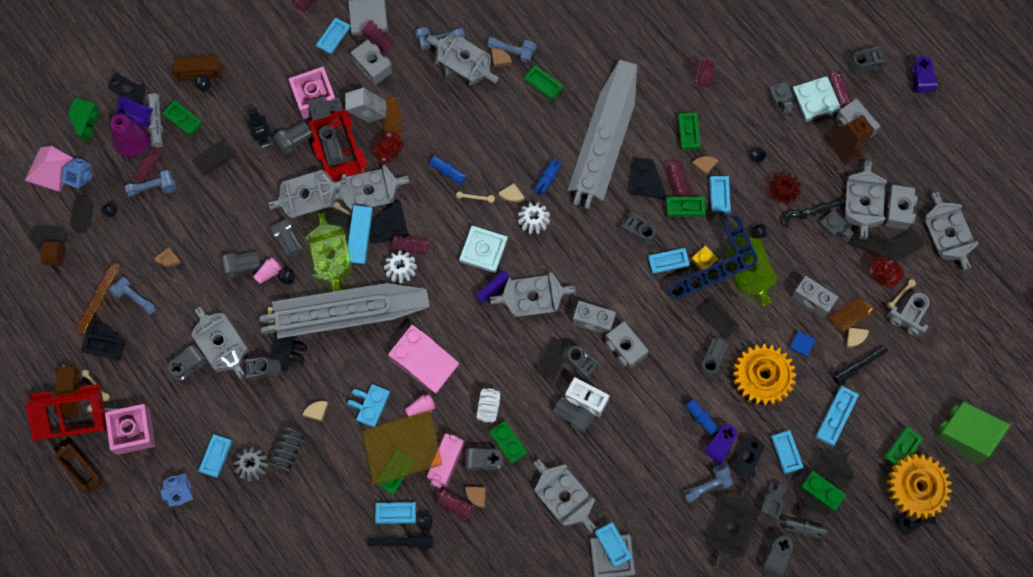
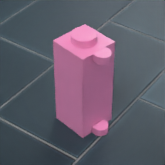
M445 433L427 476L430 485L439 489L442 486L447 488L464 448V440Z

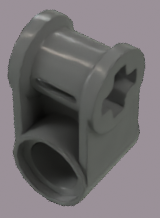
M875 46L856 52L849 64V68L853 73L860 74L882 69L888 62L884 60L882 47Z
M629 212L625 223L619 226V230L623 234L635 239L642 245L649 246L655 241V227L633 212ZM644 232H649L652 235L649 237H645L642 234Z
M191 345L169 363L168 371L175 380L183 381L193 372L204 366L207 359L195 345Z
M569 346L562 352L563 360L585 380H589L595 368L600 366V363L580 346ZM572 350L576 352L574 360L570 356Z
M261 357L244 360L246 364L244 380H261L262 378L275 377L281 371V364L275 359Z
M466 449L465 470H498L503 465V457L498 450ZM493 456L499 459L495 461V464H492L491 460H489L493 459Z
M781 536L773 541L763 563V570L779 577L783 576L793 549V542L789 537ZM785 542L784 546L787 549L780 550L781 546L778 543Z

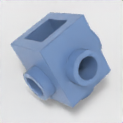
M73 159L64 165L62 183L79 189L92 179V164L85 162L83 159Z
M186 473L163 480V489L160 490L161 496L164 501L167 500L170 507L182 505L187 501L193 500V489Z

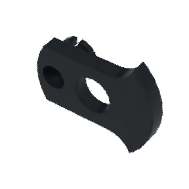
M118 73L109 81L108 90L119 96L128 97L139 103L145 97V84L137 85ZM118 81L119 84L114 86L113 83ZM124 85H130L132 92L124 94L121 89Z
M747 437L737 459L730 462L733 470L743 477L757 476L755 467L765 445L757 438ZM757 441L759 446L753 448L751 443ZM748 451L752 452L755 456L754 461L751 463H746L743 460L744 453Z
M906 512L895 518V522L899 530L903 534L908 535L926 523L935 524L936 515L931 518L928 516L927 519L921 518L919 523H914L910 516H906Z

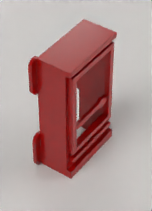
M346 109L332 113L328 117L308 121L315 140L312 145L316 157L319 160L322 159L326 173L334 182L341 181L343 174L348 177L366 173L365 167L367 162L363 151L357 149L350 129L352 121ZM327 125L333 128L344 125L352 149L342 152V155L353 152L356 160L329 168L318 137L320 129Z
M99 384L82 386L79 391L52 395L49 391L33 393L25 403L33 442L42 439L105 431L107 428L106 411ZM90 399L94 424L66 427L63 422L60 404ZM56 404L60 429L51 430L46 406Z

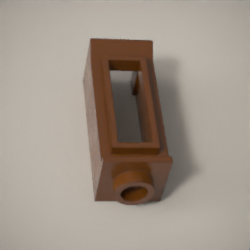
M218 55L174 58V65H172L171 69L172 75L176 77L178 83H180V80L191 81L198 77H209L210 79L217 77L222 80V62H219Z
M63 364L61 367L54 369L57 371L55 373V395L79 391L80 371L71 364ZM79 401L60 404L62 417H79ZM54 404V408L56 409L54 410L53 414L59 417L56 404Z
M71 444L61 447L54 456L70 477L88 495L104 482ZM73 457H76L93 476L87 484L69 465L68 462Z

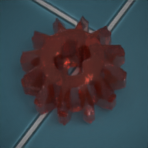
M394 132L387 133L375 145L373 154L383 164L389 163L402 151L404 142L398 134Z
M783 172L780 173V176L775 175L769 183L771 187L769 188V193L773 194L772 200L778 198L779 204L782 203V200L786 204H789L790 200L794 202L797 199L796 196H799L801 192L799 190L801 183L796 182L798 178H791V172L787 176Z
M879 256L869 269L870 276L874 278V281L884 285L886 288H894L904 275L903 268L899 266V263L886 256Z

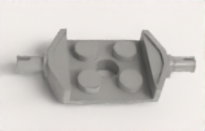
M451 33L440 40L431 35L428 36L426 41L437 48L435 64L438 65L440 62L468 79L470 86L481 81L483 78H487L496 84L499 77L490 72L491 57L489 54L455 33ZM465 53L469 59H462L460 54Z
M868 160L864 161L863 172L850 175L847 179L845 220L860 228V239H863V237L868 239V229L883 224L885 217H883L884 195L887 180L871 172L872 162L869 161L868 163ZM866 199L869 202V205L863 206L860 203V200Z
M385 165L382 166L383 169L348 177L343 174L341 180L346 179L348 187L339 189L336 192L335 200L340 199L351 212H353V205L376 207L393 203L396 190L399 188L398 185L409 183L408 175L394 178ZM368 187L374 189L370 195L364 194V190Z
M324 170L313 172L282 182L280 197L278 200L268 202V205H271L269 206L271 210L282 207L290 218L296 219L297 216L327 207H334L337 190L348 187V184H346L348 182L346 179L334 182ZM304 189H308L310 192L309 197L306 199L302 197Z
M939 192L931 194L935 206L925 216L924 220L940 258L960 261L964 271L971 269L972 267L967 259V255L979 243L978 241L975 242L961 212L962 205L942 202ZM945 230L953 231L954 237H947Z
M549 273L547 276L518 280L508 278L504 294L502 296H490L491 305L503 303L513 317L557 312L564 294L576 293L575 285L561 286L553 273ZM530 293H536L538 299L530 301L527 296Z
M198 307L201 313L196 308L194 312L199 317L200 322L193 329L192 337L216 372L234 370L238 378L242 379L246 376V373L240 364L249 352L248 348L224 313L208 316L202 307ZM221 336L224 338L221 345L214 344L216 337Z
M538 459L533 465L541 473V478L535 488V493L564 527L581 523L584 524L590 533L593 532L597 527L592 523L588 515L595 499L587 493L567 469L566 465L549 469ZM562 492L569 493L570 500L562 502L559 499V494Z

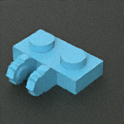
M373 384L368 394L353 389L352 394L365 399V401L361 405L353 400H348L347 405L360 410L356 419L357 422L375 428L390 396V391Z

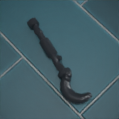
M840 198L839 201H834L830 204L825 203L806 211L790 210L783 215L782 223L787 228L789 226L788 221L792 217L804 220L810 214L815 216L816 213L828 211L832 207L846 205L845 198Z

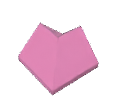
M53 146L41 147L25 181L60 192L64 185L62 183L64 165L74 158Z

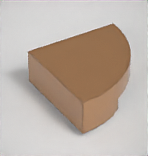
M491 48L494 67L512 65L510 56L504 50Z
M704 156L694 160L692 166L707 176L719 160Z
M169 247L154 258L159 265L164 267H174L181 263Z
M465 487L468 499L475 506L485 509L486 488Z

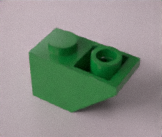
M74 98L68 115L79 138L83 143H87L93 134L95 123L100 118V110L95 103Z

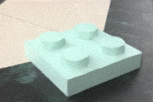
M828 77L792 88L805 122L839 112L841 109Z
M472 226L459 260L461 263L496 273L508 237Z

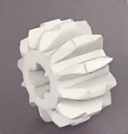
M538 202L535 206L529 203V208L523 206V212L518 213L520 218L518 223L523 225L522 230L529 229L530 235L533 231L539 234V229L545 231L546 225L550 223L548 219L550 213L545 212L546 207L542 206L539 208Z
M399 250L397 256L392 253V259L386 258L387 264L384 266V269L387 271L386 276L392 277L391 280L393 282L399 279V283L402 284L403 279H406L408 282L410 281L409 275L415 276L413 270L417 269V265L414 264V257L409 258L408 252L402 255V251Z
M489 388L481 390L477 410L478 420L483 422H494L496 420L500 400L499 391Z

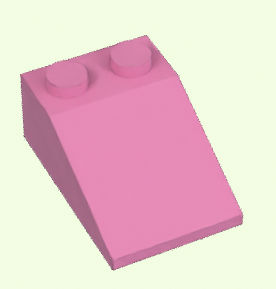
M413 325L410 326L388 354L392 363L435 394H437L459 366L458 361Z

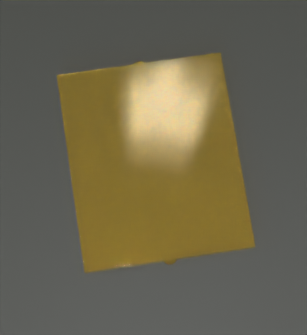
M430 410L363 431L368 455L367 460L369 461L374 486L442 465Z

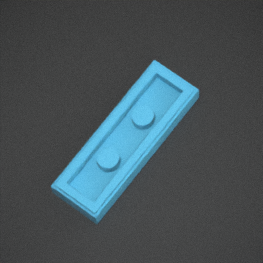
M353 205L346 262L366 264L373 214L372 207Z
M843 386L839 388L815 437L816 439L832 447L835 445L859 394Z

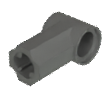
M303 121L289 130L277 132L273 136V141L281 153L285 155L291 153L297 144L311 137L312 132L306 122Z
M324 126L320 129L319 136L328 165L340 164L344 159L336 131L332 126Z
M287 218L270 227L288 258L295 257L303 251Z
M258 251L242 255L226 254L221 257L224 276L228 278L236 277L241 272L256 270L261 267Z
M719 338L712 339L700 366V374L704 378L711 379L717 374L728 347L724 340ZM705 365H712L714 370L706 369Z
M564 398L558 401L553 410L554 414L569 422L574 429L581 433L586 432L595 418L587 409L578 408Z

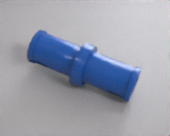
M436 155L429 163L430 166L440 171L444 177L448 176L459 185L464 182L467 176L454 168L453 164H448Z
M552 159L547 169L541 173V178L536 187H534L536 193L542 187L539 195H544L549 185L555 181V175L562 166V163L559 161L554 167L557 159Z
M695 399L685 406L696 418V423H700L710 436H713L720 429L709 417V412H705Z

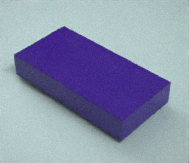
M120 96L116 114H123L143 126H149L153 108L128 97Z
M505 271L500 273L476 294V301L483 305L490 299V296L492 297L507 284L509 275Z

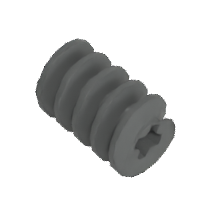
M285 427L284 432L287 435L280 436L284 442H278L277 446L280 449L274 450L278 457L272 456L270 460L274 464L269 465L281 471L292 473L288 466L296 465L292 458H299L295 451H302L298 444L305 443L306 441L301 438L304 436L302 433Z

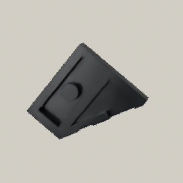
M635 157L630 195L659 199L666 198V192L653 160Z
M400 200L371 221L370 238L372 244L409 236Z
M92 316L81 351L86 354L120 361L125 341L96 317Z

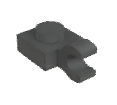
M787 82L769 86L768 91L774 104H780L785 115L792 113L793 105L791 100L793 95Z
M325 96L308 101L312 120L331 116L330 111L343 110L340 98L327 101Z
M834 210L819 224L832 237L838 234L846 243L854 235L850 229L845 228L847 222Z
M771 482L769 485V492L771 494H766L761 513L772 520H779L785 503L781 499L786 491V486L781 483L778 486Z

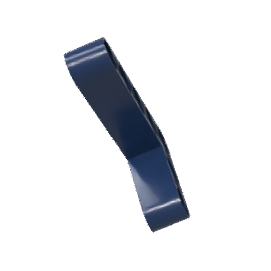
M730 215L723 223V228L735 256L675 281L668 290L671 298L677 300L756 265L758 260L757 254L738 216ZM731 219L735 220L738 226L736 229H730L727 226V222ZM737 237L744 238L745 246L738 247L735 244V239ZM744 255H751L753 263L750 265L745 264L743 261ZM728 262L734 263L736 267L732 273L725 269V265ZM715 270L718 273V278L710 280L707 276L708 271ZM695 277L700 280L698 288L691 287L689 283L691 278ZM673 286H681L683 292L680 296H675L672 293Z

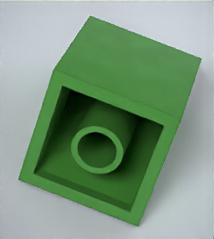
M963 402L959 406L955 405L949 413L951 418L949 421L945 420L938 429L941 431L938 438L979 465L989 458L1011 425Z

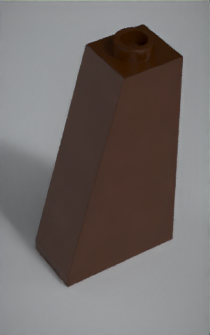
M862 114L840 125L823 137L846 166L861 156L874 128Z

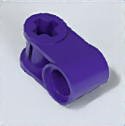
M921 56L911 68L915 93L935 92L937 81L932 61L929 57Z
M732 425L722 426L704 454L721 464L736 439V428ZM729 431L731 433L730 437L725 439L724 433Z

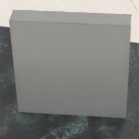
M385 0L348 1L352 36L388 32Z
M630 534L620 536L632 559L616 568L613 567L598 538H590L594 577L635 576Z

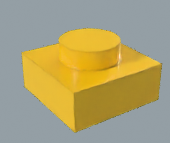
M706 246L691 258L692 262L700 270L716 264L719 260Z

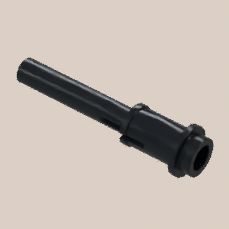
M883 345L855 364L850 363L842 370H836L834 375H832L834 382L837 385H844L846 380L859 373L858 370L888 352L887 347Z
M426 534V536H408V538H368V546H408V549L426 548V550H429V548H433V536Z

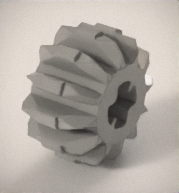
M251 447L250 452L243 449V456L237 454L240 461L234 462V465L238 466L235 472L237 474L241 473V479L247 477L249 482L253 480V476L256 480H259L258 474L265 475L266 472L263 468L269 467L268 463L265 462L268 459L267 456L262 455L263 452L260 449L255 451L254 447ZM249 462H251V463L254 462L255 465H254L253 467H252V466H248V463H249Z

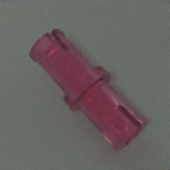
M841 71L831 72L829 77L834 86L833 91L839 99L841 108L852 102L847 91L848 86L844 83Z
M153 146L147 157L142 159L141 166L133 178L136 181L140 179V183H144L149 173L155 169V164L163 152L159 148L156 150V147Z

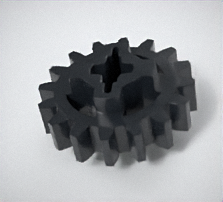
M257 108L248 110L251 120H248L247 124L254 141L259 140L262 148L271 146L268 136L272 134L265 115L260 116Z

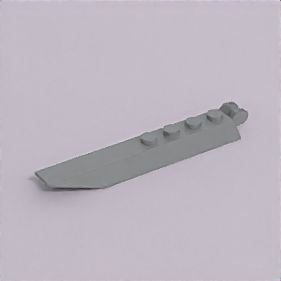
M619 60L600 92L567 190L569 192H577L574 205L578 206L582 194L588 196L585 201V208L589 209L593 197L598 198L600 201L604 200L635 105L637 64Z
M385 283L272 302L274 313L262 315L259 317V320L263 323L275 320L276 325L262 327L261 333L268 334L277 331V339L394 320L430 308L427 289Z

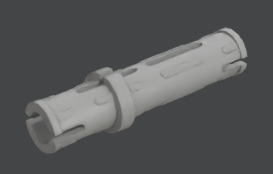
M156 93L148 95L149 107L153 108L148 131L151 133V147L160 148L163 146V126L161 125L160 95Z

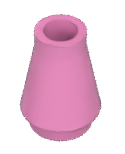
M271 257L263 263L253 277L259 284H262L264 281L279 274L282 267Z
M428 394L426 396L422 395L405 410L411 419L433 412L432 410L436 406Z

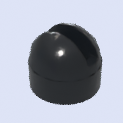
M198 77L195 79L196 87L200 91H207L210 88L211 82L209 77Z
M760 147L753 148L750 151V158L759 164L766 158V151Z
M110 201L101 208V212L107 217H113L117 214L118 208L113 201Z
M764 224L756 225L750 229L752 236L758 240L762 239V237L764 238L767 234Z
M289 268L282 270L279 281L288 285L293 284L295 280L294 271H289Z
M428 514L421 515L417 520L419 528L430 531L433 516Z

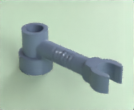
M429 28L417 29L415 34L416 39L419 40L420 49H429L431 45L426 41L430 35ZM463 28L440 35H432L438 40L444 39L451 33H455L463 39L465 38Z
M489 37L487 43L489 48H499L520 55L519 59L523 62H530L532 54L535 53L537 44L528 40L523 41L521 48L503 43L492 37Z
M169 170L162 171L160 178L152 181L124 186L128 197L135 196L140 191L161 186V190L164 193H171L177 189L175 180L172 179L171 171Z
M123 276L108 288V291L117 299L126 294L150 315L156 310L153 304L129 287L131 283Z
M720 464L713 469L715 479L699 487L685 490L683 492L685 500L687 499L688 502H692L701 494L719 485H722L723 488L732 486L733 481L728 464Z

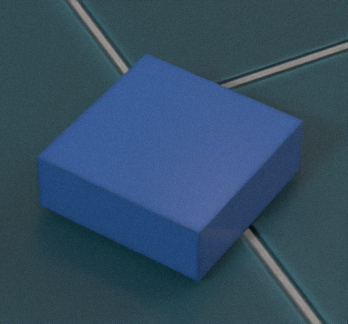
M798 331L789 350L807 358L816 339Z

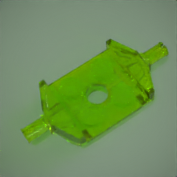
M319 213L317 214L319 227L306 236V240L310 244L315 270L313 277L320 281L330 282L333 292L341 291L339 287L340 279L348 275L352 270L345 230L341 226L328 224L326 214L321 213L320 215ZM334 250L335 256L332 259H328V253Z
M737 237L735 244L738 247L745 246L744 238ZM749 238L758 258L755 265L756 271L749 272L745 270L734 276L742 294L760 296L763 306H768L771 302L767 291L777 283L779 278L774 274L763 246V239ZM732 246L726 252L727 258L735 256ZM748 254L744 255V263L747 265L752 264L753 257ZM729 262L734 272L736 267L734 263Z

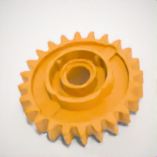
M756 344L754 350L748 347L747 353L742 352V358H737L736 362L738 364H735L733 367L737 371L732 375L737 378L733 383L740 385L737 391H743L741 397L748 396V402L755 400L756 406L759 402H762L764 407L767 402L773 406L775 400L781 403L782 397L786 399L788 397L787 392L791 393L793 390L791 386H794L796 383L792 379L797 376V374L792 373L796 367L789 365L792 359L787 360L785 358L787 353L780 354L781 348L775 351L773 345L767 349L766 344H763L762 348H759ZM760 372H767L769 378H762L760 376Z
M917 454L911 455V458L906 456L904 461L902 459L897 461L898 465L892 466L895 472L888 474L892 477V480L887 481L891 485V488L887 489V491L893 493L889 499L896 500L893 506L900 505L899 512L906 511V516L913 515L914 519H918L920 516L922 519H927L928 516L931 518L935 516V513H941V508L947 507L944 501L950 500L947 493L952 492V490L947 488L948 485L952 484V482L946 481L949 474H943L945 467L939 468V461L933 463L932 457L925 459L924 454L919 455V457ZM917 482L922 485V491L917 489Z

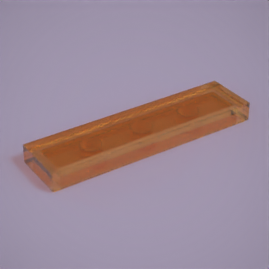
M116 263L110 265L75 332L81 335L85 332L120 265Z

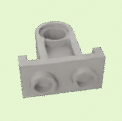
M922 293L913 294L901 313L896 312L897 307L894 306L886 318L893 325L906 329L910 335L921 338L929 327L926 324L923 327L919 325L929 306V299ZM913 302H918L921 308H917Z

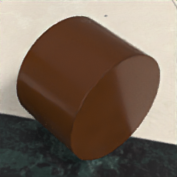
M44 241L40 253L42 264L61 266L65 258L64 244L62 242Z

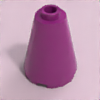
M123 114L115 115L111 119L112 145L115 151L127 158L143 154L150 142L147 130Z

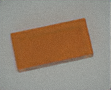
M398 98L384 99L387 105L386 117L382 118L385 135L403 133Z
M859 297L829 317V319L843 333L873 313V308Z

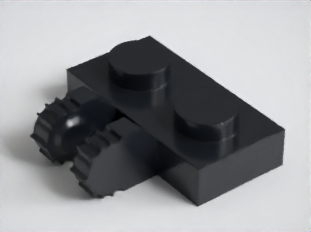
M276 331L270 359L278 360L281 364V371L288 372L290 361L297 363L305 362L304 357L292 355L293 350L306 352L308 347L295 343L296 336L277 339Z

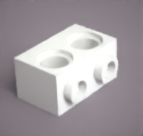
M574 377L565 394V400L578 407L587 409L593 415L600 418L610 395Z

